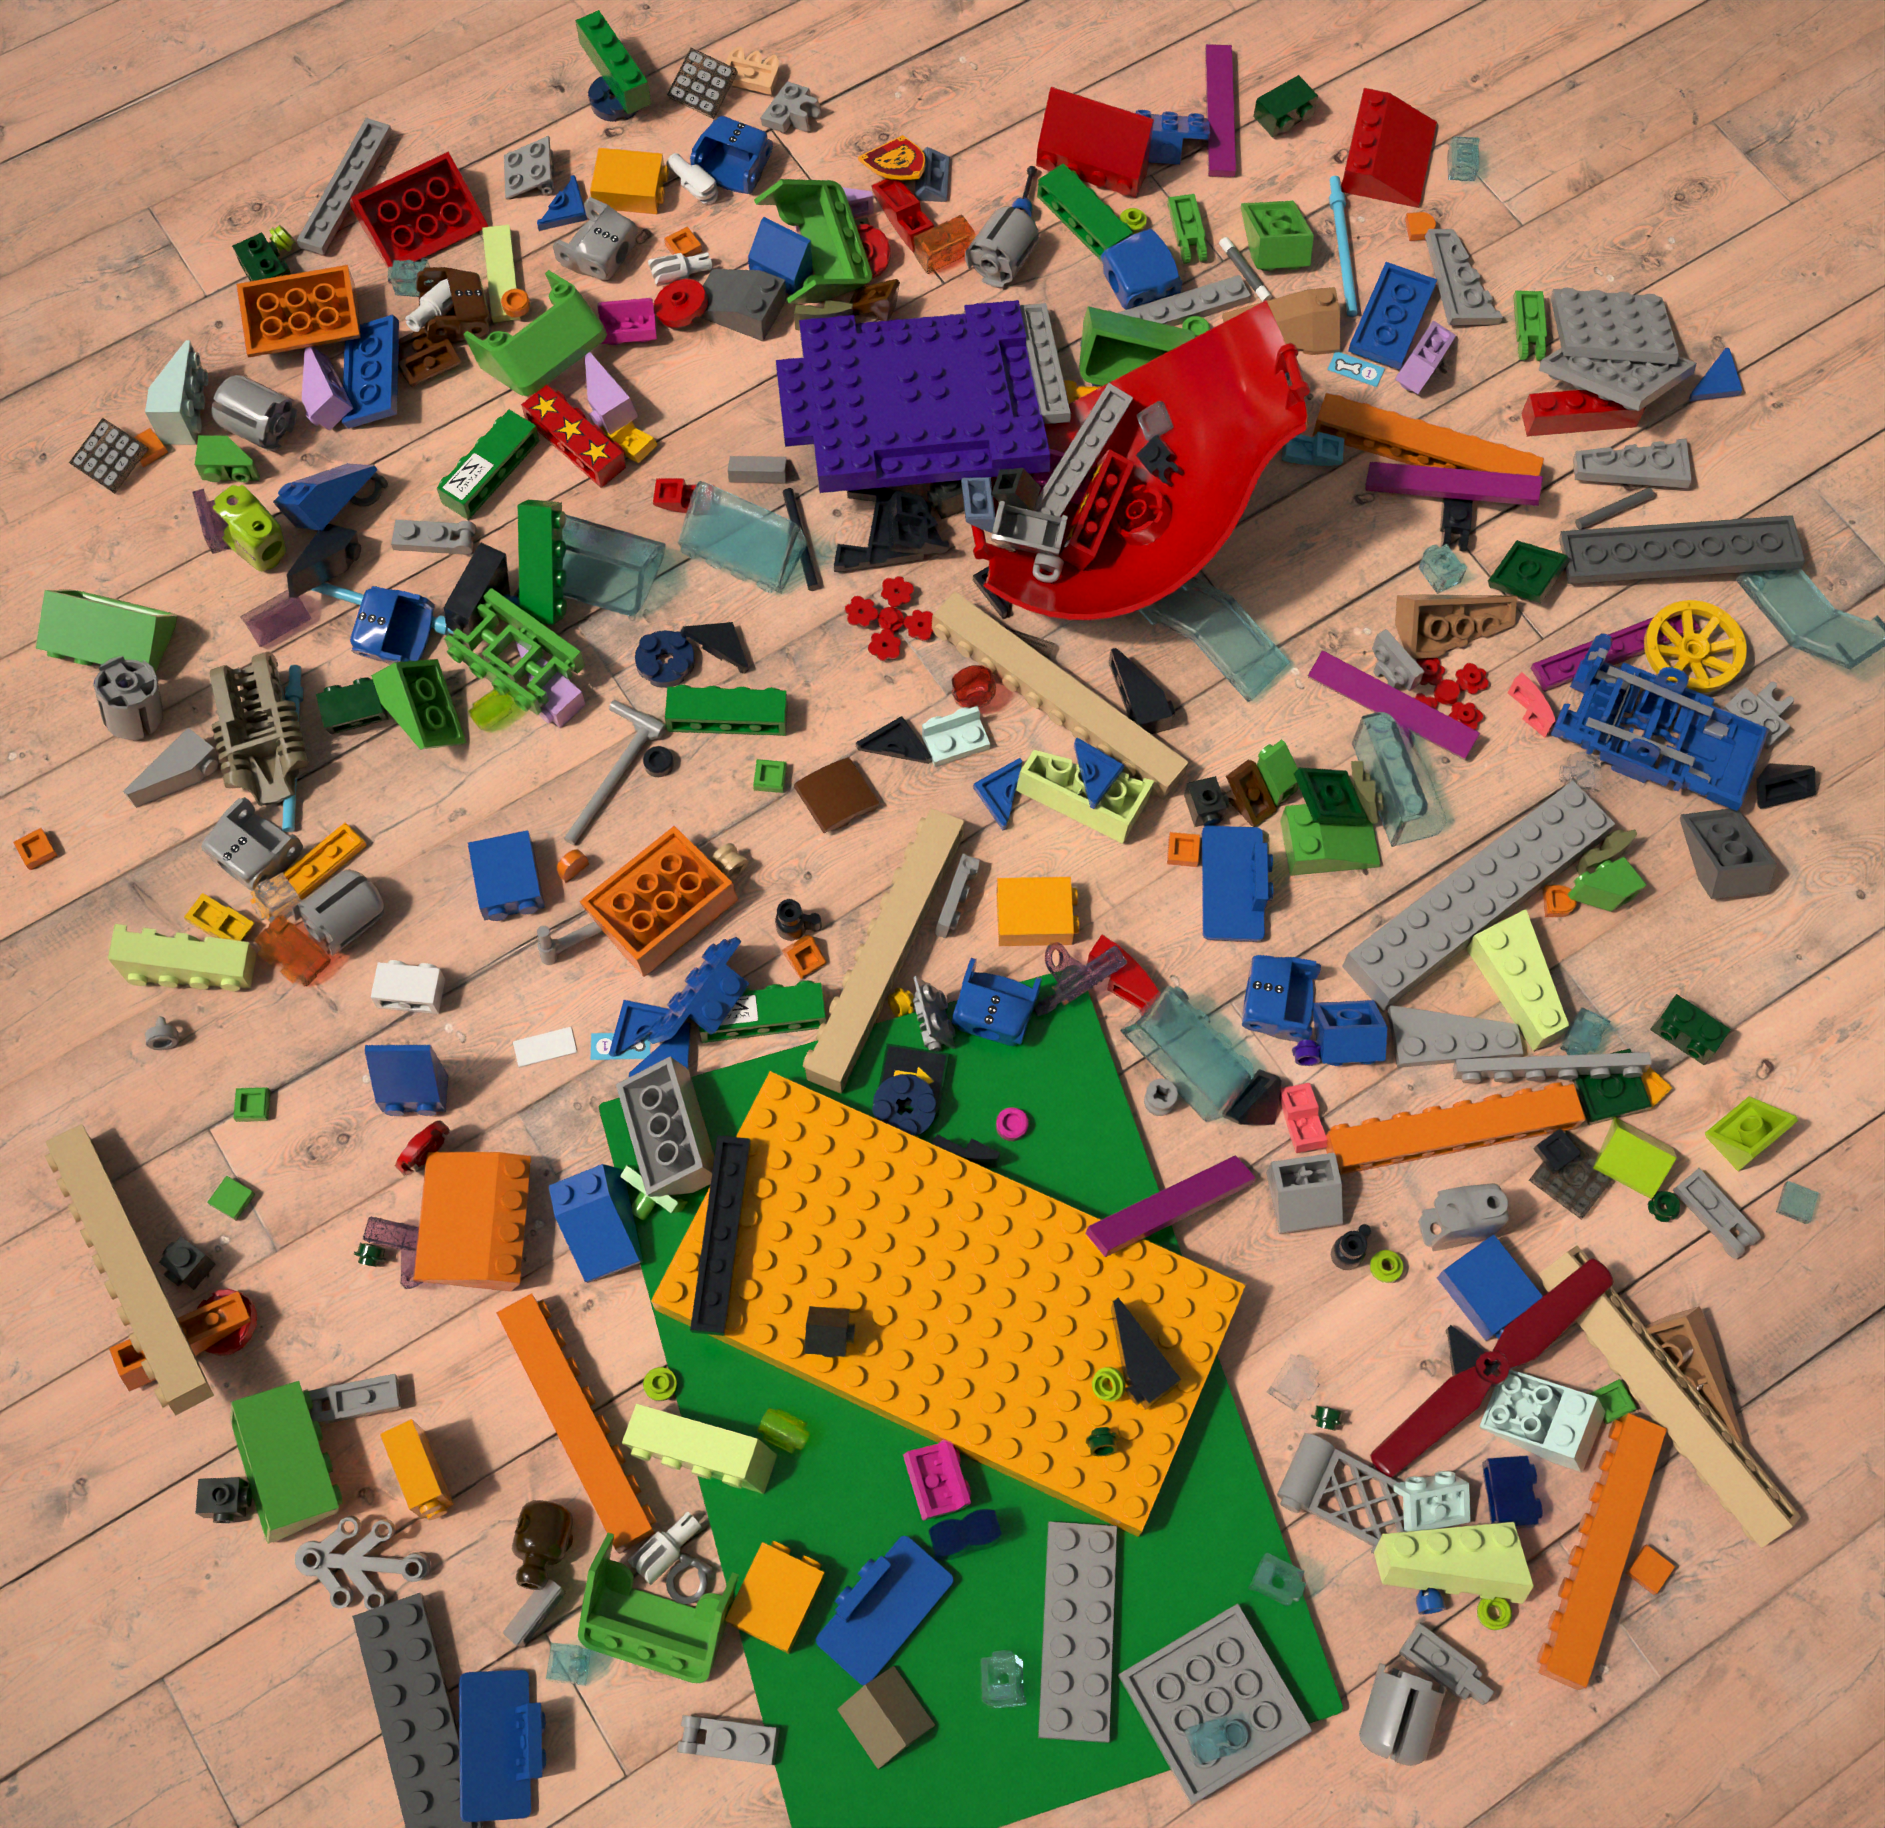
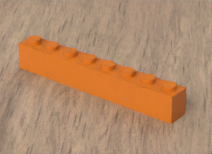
M1329 393L1325 394L1312 434L1315 436L1317 432L1342 437L1346 446L1416 466L1539 476L1544 461L1543 457L1536 456L1531 452L1516 450L1504 444H1496L1480 439L1477 436L1466 435L1447 427L1426 423L1421 419L1409 418L1399 415L1394 411H1386L1367 403H1359L1346 399L1341 395Z
M1561 1082L1545 1086L1544 1090L1534 1092L1532 1088H1526L1514 1092L1513 1096L1503 1098L1501 1094H1494L1485 1097L1482 1102L1472 1103L1471 1100H1463L1453 1104V1107L1441 1109V1106H1432L1424 1109L1420 1114L1411 1115L1410 1112H1401L1393 1115L1392 1119L1380 1121V1118H1370L1362 1121L1361 1125L1350 1127L1347 1123L1335 1125L1330 1128L1331 1131H1328L1326 1135L1327 1154L1335 1153L1339 1174L1343 1175L1549 1135L1560 1128L1563 1131L1575 1130L1585 1121V1117L1574 1084L1563 1086Z
M531 1293L496 1312L606 1532L614 1534L613 1546L615 1550L620 1554L654 1535L655 1531L652 1524L656 1523L657 1520L648 1503L641 1506L636 1494L642 1491L633 1474L626 1476L621 1464L625 1463L626 1460L617 1444L611 1447L606 1437L611 1431L603 1415L595 1416L591 1406L596 1401L587 1385L581 1388L576 1378L581 1372L574 1358L566 1359L561 1349L566 1346V1343L559 1329L551 1330L547 1319L551 1318L552 1315L544 1300L542 1299L537 1302Z
M1630 1413L1622 1416L1619 1420L1615 1419L1611 1425L1608 1438L1612 1439L1609 1451L1605 1450L1602 1454L1598 1466L1602 1470L1599 1482H1594L1589 1493L1588 1500L1592 1502L1590 1512L1583 1515L1578 1532L1582 1533L1579 1546L1575 1545L1569 1556L1568 1564L1572 1565L1569 1578L1564 1577L1561 1582L1558 1597H1561L1562 1600L1558 1611L1554 1610L1548 1622V1629L1551 1630L1548 1644L1545 1642L1542 1644L1537 1657V1662L1541 1664L1539 1674L1576 1690L1587 1688L1667 1430Z

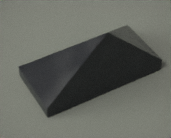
M1769 763L1756 779L1757 805L1760 809L1816 795L1815 767L1810 765Z
M1259 1069L1218 1111L1219 1115L1240 1125H1275L1282 1083L1280 1077Z

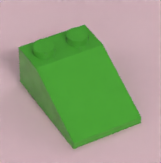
M1294 200L1241 203L1249 251L1257 269L1272 271L1275 268L1299 269L1302 266L1311 265L1314 234Z
M438 659L395 662L371 675L381 704L420 750L467 743Z
M1306 804L1285 806L1280 823L1290 876L1380 867L1373 824L1368 819L1363 825L1314 823Z

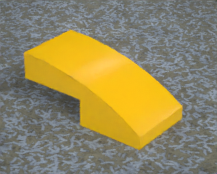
M632 421L611 435L603 426L600 427L611 442L616 441L623 448L626 457L637 463L642 461L657 446L654 437L635 428Z
M204 893L199 896L184 916L185 921L215 938L242 941L254 926V922L229 906L227 908Z

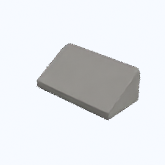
M730 456L728 464L729 482L786 483L787 459L786 457Z
M548 1577L546 1586L542 1590H535L505 1628L503 1634L516 1646L524 1648L566 1594V1591Z

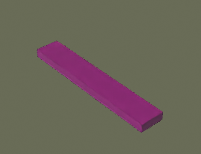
M1206 44V113L1210 126V138L1207 139L1208 176L1235 177L1232 45Z
M1370 462L1365 490L1539 506L1543 476Z
M1682 615L1668 619L1667 622L1683 638ZM1692 615L1694 633H1698L1700 627ZM1654 617L1608 634L1612 637L1613 643L1604 661L1616 665L1644 654L1645 633ZM1659 629L1657 644L1668 645L1672 643ZM1593 640L1532 664L1531 670L1544 692L1572 682L1581 660L1584 659Z
M1323 650L1308 674V678L1463 760L1467 758L1480 735L1478 731Z
M1235 1155L1088 1226L1085 1234L1104 1257H1107L1253 1185L1256 1177Z

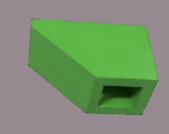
M198 436L194 465L202 480L219 482L220 480L237 482L259 481L260 475L253 460L228 436Z
M1282 739L1274 746L1271 744L1265 746L1258 754L1259 760L1256 764L1275 807L1288 799L1299 788L1294 776L1298 768L1286 743Z
M1622 857L1614 862L1610 859L1603 862L1595 869L1596 872L1592 874L1586 871L1573 881L1575 887L1567 895L1571 900L1612 912L1632 901L1645 888L1646 884L1626 858Z

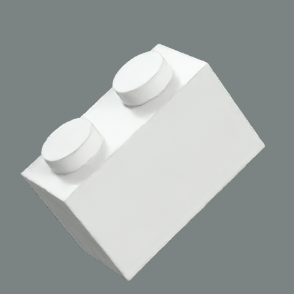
M390 960L388 963L378 962L371 999L376 1007L381 1009L439 1014L445 978L440 968L428 963L410 966L398 960Z

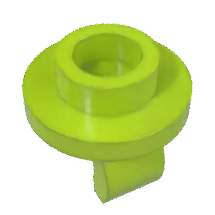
M657 1367L646 1374L643 1388L650 1399L665 1401L675 1393L677 1380L669 1369Z

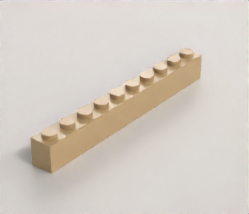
M956 591L933 614L932 629L938 638L943 641L948 640L956 646L961 655L967 658L971 657L979 663L984 672L990 675L994 674L1002 680L1007 689L1013 692L1017 691L1025 697L1030 706L1036 709L1040 708L1048 714L1052 722L1059 726L1063 725L1072 732L1075 738L1078 737L1125 765L1123 773L1129 774V778H1135L1143 781L1144 778L1154 780L1151 795H1158L1164 800L1185 775L1188 761Z
M930 808L926 818L921 817L916 828V834L918 835L915 842H909L904 853V859L906 860L902 868H896L892 878V884L894 885L890 893L885 892L879 906L881 912L878 918H873L867 930L869 937L866 943H861L856 951L854 960L857 962L853 970H847L843 978L842 987L844 989L840 997L835 996L830 1005L829 1013L831 1016L827 1024L822 1023L816 1036L818 1043L814 1051L810 1049L806 1054L803 1067L806 1070L808 1081L842 1094L964 836V820L932 808Z
M80 1124L45 1141L50 1151L49 1154L45 1155V1158L53 1173L59 1171L62 1177L56 1180L64 1197L71 1196L73 1203L68 1205L69 1210L76 1223L82 1220L85 1226L84 1229L80 1230V1233L87 1247L94 1246L97 1254L92 1256V1259L99 1273L106 1272L109 1280L105 1281L104 1285L112 1300L118 1298L122 1305L116 1308L117 1313L124 1326L130 1324L134 1333L128 1335L137 1353L144 1352L146 1360L141 1362L149 1380L156 1378L159 1387L154 1389V1392L162 1408L169 1405L176 1416L213 1397L214 1394L85 1127L83 1124Z
M1578 1245L1564 1253L1538 1274L1543 1280L1545 1289L1550 1292L1585 1264L1589 1258ZM1611 1286L1575 1322L1586 1332L1585 1335L1588 1342L1594 1348L1599 1349L1608 1359L1607 1363L1610 1369L1616 1375L1621 1376L1629 1385L1632 1396L1638 1402L1643 1403L1651 1412L1654 1423L1667 1429L1666 1432L1673 1439L1676 1450L1683 1457L1688 1458L1695 1466L1700 1480L1712 1487L1719 1496L1722 1507L1727 1512L1734 1514L1742 1524L1741 1527L1745 1535L1751 1541H1756L1760 1548H1763L1792 1528L1801 1516Z

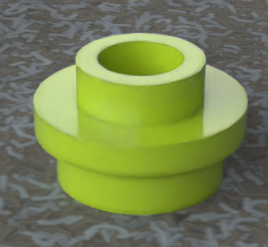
M1128 208L1120 215V220L1130 226L1133 235L1141 232L1146 225V215L1140 209Z
M281 225L276 228L272 227L269 230L272 234L269 239L275 243L280 251L283 249L287 251L292 250L295 240Z
M1382 1250L1372 1257L1370 1271L1378 1281L1391 1283L1396 1281L1402 1274L1403 1263L1395 1252ZM1382 1261H1389L1392 1264V1270H1385L1382 1267Z
M1104 1367L1096 1372L1092 1380V1389L1098 1398L1112 1402L1118 1400L1124 1394L1125 1380L1117 1369ZM1108 1378L1112 1382L1113 1389L1108 1385Z
M1495 1597L1494 1600L1482 1598L1477 1606V1617L1484 1627L1490 1630H1500L1510 1623L1512 1609L1505 1598ZM1490 1606L1498 1609L1499 1617L1497 1619L1489 1616L1488 1609Z

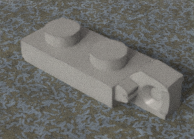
M962 854L935 930L937 936L946 938L949 928L952 930L956 929L961 913L955 910L958 902L965 903L970 886L965 884H967V881L976 878L979 859Z
M1420 1623L1415 1626L1398 1652L1440 1685L1447 1687V1690L1453 1695L1460 1697L1464 1701L1470 1696L1484 1705L1487 1704L1494 1693L1493 1690L1479 1681L1482 1673L1476 1669L1477 1665Z

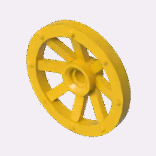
M1678 601L1662 608L1648 625L1644 637L1646 658L1655 673L1658 674L1662 668L1670 667L1662 656L1677 657L1679 661L1673 668L1682 671L1686 666H1690L1696 679L1689 677L1686 688L1699 693L1713 692L1728 685L1738 675L1746 659V640L1738 623L1721 608L1703 601ZM1692 614L1710 619L1700 634L1694 633ZM1682 615L1683 638L1667 622L1668 619ZM1719 625L1726 632L1729 639L1709 644L1707 638ZM1659 629L1676 647L1657 644ZM1733 649L1731 664L1708 655ZM1702 664L1724 673L1708 678ZM1675 677L1667 678V680L1674 683L1678 681Z

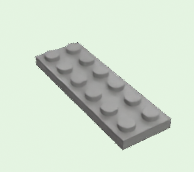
M1048 1522L1038 1738L1109 1743L1117 1526Z

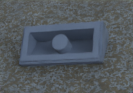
M926 147L923 150L926 166L920 179L915 180L914 196L919 201L945 202L948 193L950 157Z
M962 478L966 523L992 533L995 523L993 496L991 495V478Z

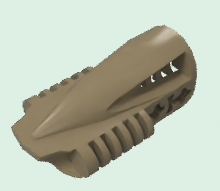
M270 652L254 655L252 657V666L245 669H240L239 667L232 669L227 665H223L210 670V680L219 716V721L213 723L211 727L212 731L216 733L214 734V740L218 743L216 749L220 753L218 758L219 762L222 763L220 767L221 772L224 774V785L226 788L247 789L252 793L259 806L279 803L295 795V782L299 775V769L309 764L307 754L304 752L305 744L301 742L303 736L299 732L301 727L300 723L297 722L299 718L297 712H295L296 705L293 701H285L277 669L278 662L276 657Z

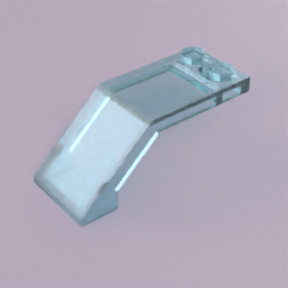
M1801 568L1743 572L1736 579L1738 584L1791 647L1850 670L1885 647V623L1878 615L1871 621L1835 609Z
M1192 577L1177 590L1155 603L1139 609L1152 626L1159 622L1194 641L1247 702L1252 701L1290 663L1232 596L1196 577Z

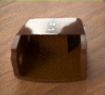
M426 267L417 273L416 290L420 292L419 306L420 298L445 279L448 280L454 308L445 316H435V319L430 320L423 326L431 343H439L446 339L450 343L466 340L463 335L466 331H469L478 338L488 333L489 312L479 274L447 267ZM427 280H434L431 283H425Z

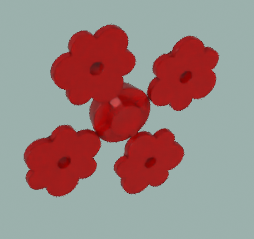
M897 576L895 579L886 578L883 580L881 597L888 600V604L891 607L882 609L879 614L878 610L873 607L874 602L871 599L864 600L861 596H854L851 599V604L845 606V612L848 614L847 621L850 625L856 626L860 624L862 627H867L870 621H874L878 617V623L882 631L880 634H872V642L868 645V651L872 655H877L880 661H885L887 658L896 659L899 656L900 650L898 647L901 645V640L898 637H894L893 632L899 630L903 624L908 629V635L911 638L918 637L921 641L929 640L931 633H934L932 629V612L924 611L922 613L920 610H914L912 616H907L904 619L901 611L896 608L901 603H909L910 595L914 590L913 585L910 582H904V578L901 576Z
M1437 657L1418 658L1416 663L1424 671L1419 684L1427 685L1429 683L1435 686L1434 697H1426L1423 693H1418L1415 699L1434 709L1437 707V701L1445 705L1453 704L1452 712L1448 716L1476 730L1477 723H1480L1483 719L1482 712L1475 709V705L1471 702L1464 704L1457 701L1460 697V691L1467 690L1469 694L1473 695L1478 690H1485L1488 687V680L1485 678L1486 671L1482 668L1478 669L1473 663H1467L1463 669L1456 671V682L1450 679L1442 680L1445 668L1440 665Z

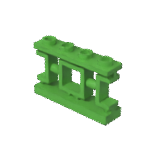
M491 588L484 595L486 602L484 604L480 603L477 607L480 616L484 620L468 636L457 628L453 632V637L448 634L444 638L448 647L447 653L457 663L463 661L470 666L471 672L479 679L485 677L492 682L493 688L501 695L505 696L508 694L513 697L514 702L523 711L527 712L530 710L539 715L542 711L540 706L542 704L546 705L549 702L547 693L542 688L557 672L567 679L573 676V671L578 674L585 667L582 653ZM498 618H500L508 626L497 636L492 630L499 624ZM483 640L490 644L482 652L484 659L473 652ZM514 640L527 649L528 652L512 668L497 656ZM542 649L553 656L543 668L536 663L544 655ZM527 672L534 676L527 684L528 691L517 684Z

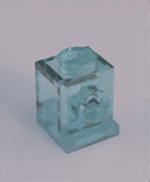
M1452 137L1447 153L1448 180L1475 181L1479 170V138Z
M422 258L421 262H414L412 260L393 261V266L388 268L387 277L388 283L393 286L395 295L419 297L420 292L416 290L417 273L426 267H430L428 258ZM427 280L425 283H431L432 280Z
M1437 544L1427 548L1418 567L1437 594L1461 583L1467 570V566L1460 563L1447 544L1440 548Z
M1581 1007L1574 1016L1559 1049L1565 1051L1567 1055H1587L1589 1051L1595 1053L1603 1036L1601 1035L1611 1021Z
M1266 1552L1259 1562L1249 1589L1288 1606L1292 1603V1600L1298 1602L1304 1591L1306 1583L1301 1581L1305 1571ZM1278 1576L1283 1579L1284 1586L1282 1589H1277L1273 1586V1577Z
M551 1643L546 1679L554 1683L586 1686L591 1650L584 1649L579 1645Z
M1007 1650L995 1651L992 1653V1657L981 1658L982 1701L991 1708L1026 1705L1023 1684V1661L1013 1654L1012 1651ZM1009 1675V1684H1002L1003 1677Z
M1219 1719L1194 1725L1184 1730L1195 1766L1230 1755L1228 1747H1230L1225 1727L1223 1725L1220 1726Z

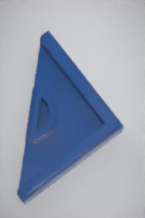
M575 175L570 176L571 180L562 192L559 191L548 206L549 209L542 219L537 220L539 231L587 220Z
M1730 348L1723 350L1691 392L1689 401L1740 396L1742 387Z
M1077 737L1074 742V750L1090 808L1095 809L1123 772L1125 765Z
M1021 758L973 783V789L1002 831L1007 829L1022 768Z
M623 1000L609 1055L615 1057L652 1034L649 1030L651 1025L658 1017H664L669 1009Z
M684 1023L671 1039L665 1040L629 1072V1077L670 1056L689 1070L690 1023Z

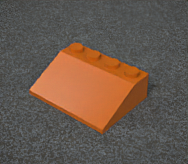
M348 265L236 284L248 358L361 338L356 288Z
M673 826L579 902L622 955L645 977L737 902L738 897L733 882L684 834Z
M427 1152L413 1281L510 1292L520 1284L531 1156L504 1152Z

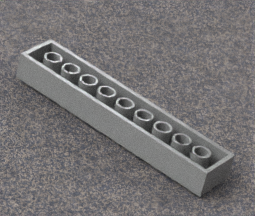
M1571 781L1347 954L1342 967L1384 1012L1388 1009L1389 1005H1393L1465 949L1474 935L1497 924L1583 857L1582 855L1585 852L1593 849L1606 839L1615 823L1574 781Z

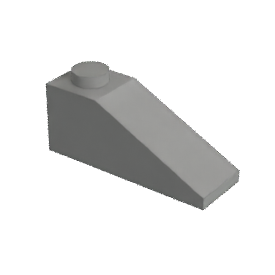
M187 728L123 792L131 804L137 808L201 782L206 776L216 771L220 763L219 755L214 747Z

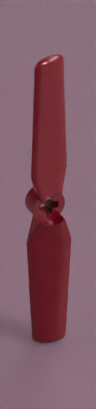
M1592 1258L1508 1324L1493 1351L1480 1355L1476 1361V1366L1450 1377L1371 1452L1370 1458L1377 1470L1388 1477L1395 1476L1478 1409L1490 1387L1499 1386L1506 1381L1509 1370L1535 1360L1613 1285L1614 1280L1607 1267L1597 1259ZM1485 1363H1499L1498 1372L1500 1375L1497 1377L1494 1374L1485 1375Z

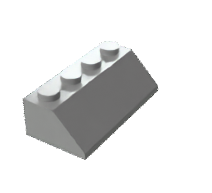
M670 1056L617 1083V1091L646 1195L655 1197L693 1193L711 1184L714 1153L689 1070Z

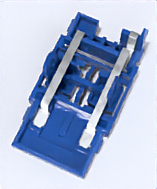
M1604 633L1595 636L1584 659L1581 660L1570 685L1571 688L1584 693L1577 712L1569 710L1571 704H1564L1558 714L1551 735L1559 739L1563 737L1581 745V748L1586 749L1585 754L1590 756L1594 749L1600 751L1598 759L1612 764L1611 769L1634 780L1642 783L1651 780L1665 787L1671 780L1675 782L1673 787L1675 791H1679L1680 788H1688V790L1706 796V799L1738 811L1743 804L1769 728L1739 717L1724 709L1714 707L1713 698L1686 688L1689 677L1679 669L1665 667L1657 675H1654L1627 663H1623L1618 668L1605 662L1606 655L1613 643L1612 637ZM1675 677L1678 681L1674 683L1667 680V678ZM1640 688H1643L1632 717H1622L1624 712L1631 713ZM1679 704H1681L1682 707L1672 730L1679 735L1678 738H1674L1667 730L1672 724ZM1619 724H1634L1639 729L1644 730L1642 736L1633 733L1634 728L1630 727L1629 731L1624 730L1625 727ZM1652 734L1663 736L1669 743L1675 746H1665L1649 739ZM1620 739H1623V740L1621 741V744H1620V746H1619V749H1618V751H1617V753H1616V749H1617V747H1618V744H1619V742H1620ZM1659 754H1662L1663 756L1659 764L1658 769H1655L1654 766L1656 764Z

